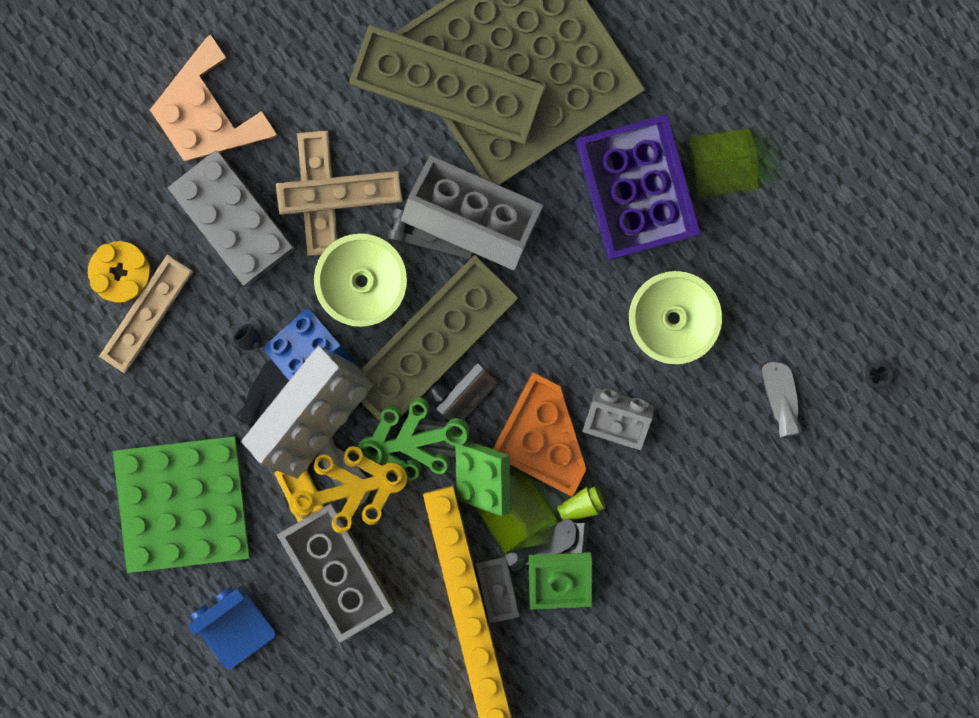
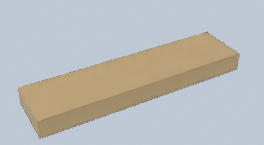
M329 132L297 133L301 181L332 178ZM335 209L304 213L307 255H322L328 246L338 240Z
M399 171L276 183L279 215L402 202Z
M167 254L99 357L126 374L194 272Z

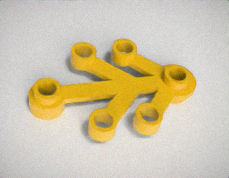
M349 447L343 457L345 464L349 467L357 466L374 476L361 479L333 464L330 456L320 455L314 463L316 473L327 475L344 485L312 494L305 490L297 491L290 499V511L295 516L304 518L313 512L315 506L349 497L341 513L336 514L332 521V527L337 533H346L351 527V519L365 493L378 489L372 504L367 505L362 512V520L368 525H374L379 522L381 510L389 495L398 493L405 487L407 482L406 471L396 463H387L381 466L364 457L361 449L358 447ZM356 453L359 459L351 461L348 458V454ZM326 461L329 464V468L321 469L318 463ZM389 473L395 474L397 481L390 482L386 475ZM299 498H306L309 504L301 507L298 505L297 500ZM369 510L375 511L377 518L369 519L366 516V512ZM343 518L347 521V526L341 528L336 524V521Z

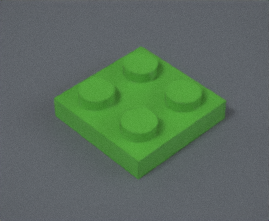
M467 440L464 444L455 446L457 500L500 516L510 513L509 455Z
M591 552L529 555L530 610L592 607Z

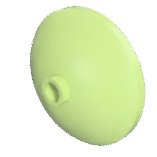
M352 234L336 240L322 253L315 268L314 287L320 304L331 317L347 325L365 327L384 321L398 309L406 293L407 273L399 253L388 242L369 234ZM361 275L366 276L368 279V283L364 287H359L356 283V279Z
M681 271L661 273L646 281L634 295L629 310L630 331L639 348L651 358L667 364H684L703 356L716 342L722 325V310L713 289L699 277ZM675 312L679 315V322L677 324H671L668 321L670 313Z

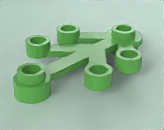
M416 398L409 407V415L397 438L385 441L391 426L397 424L401 417V410L397 406L387 405L381 413V422L374 435L364 437L357 447L361 449L364 457L378 464L396 463L406 471L407 480L413 481L418 478L422 470L419 462L430 467L431 471L435 474L445 473L450 464L447 455L443 453L433 455L419 446L444 440L452 446H460L467 440L470 428L464 420L454 418L448 421L445 427L413 434L420 419L424 418L430 409L427 400ZM415 405L422 406L424 412L417 411ZM386 412H392L396 418H389ZM453 426H457V427L461 428V429L463 430V432H462V433L456 432V431L453 429ZM369 446L375 448L378 452H371ZM401 451L415 460L404 462L391 453ZM435 461H442L444 467L437 466ZM407 467L414 468L416 473H410Z

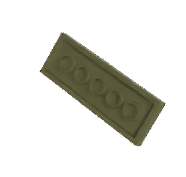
M371 25L368 26L349 80V85L524 146L545 85Z
M474 255L361 369L374 384L361 403L380 422L381 413L387 405L397 406L401 410L402 417L409 410L413 400L420 398L497 321L518 297ZM386 412L389 418H396L392 412Z

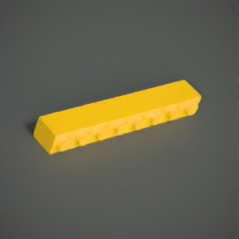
M454 485L424 492L423 497L479 718H512Z

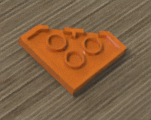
M533 372L493 450L508 454L510 465L573 497L586 472V466L563 393L559 385Z

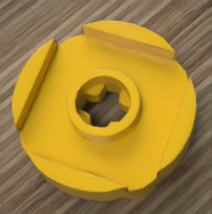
M113 241L101 245L92 255L88 265V278L91 288L102 298L111 302L124 303L136 298L142 293L151 277V268L146 256L137 246L124 241ZM118 262L123 264L124 270H127V276H121L120 281L115 280V275L111 273L112 268L118 266Z

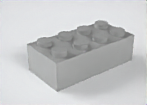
M217 150L213 151L167 187L243 286H250L296 250Z
M430 155L407 199L401 221L515 270L543 205Z
M318 345L241 442L260 464L298 479L308 469L309 464L317 454L328 444V441L339 427L346 422L348 416L366 397L374 384L353 362Z
M332 502L277 534V537L340 643L392 613L395 607L350 529L346 533H337L333 529V518L340 512L335 503ZM343 518L336 521V524L341 528L347 526Z

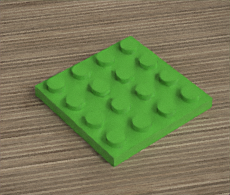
M236 436L113 451L127 573L250 558Z

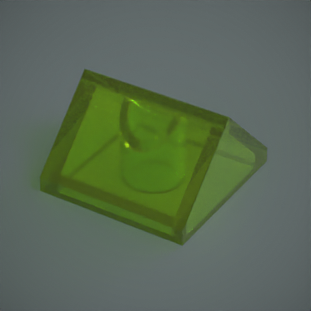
M750 128L688 137L697 197L758 189L757 152Z
M522 470L510 476V513L500 516L476 507L505 554L557 522L528 474Z

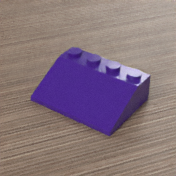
M667 114L576 140V150L607 261L700 235Z

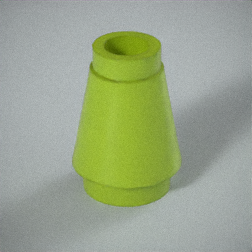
M596 486L592 488L585 487L573 497L563 502V504L557 506L563 521L566 519L573 521L600 515V511L606 509L603 497Z

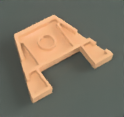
M211 35L206 37L150 109L185 162L208 156L215 150L223 152L277 136V133L262 111L237 128H234L209 91L201 76L227 59Z

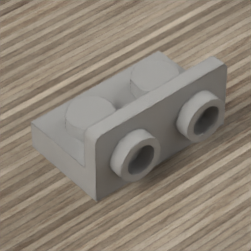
M596 388L582 432L641 450L652 421L654 406L641 398L631 399L619 395L618 392L612 389Z

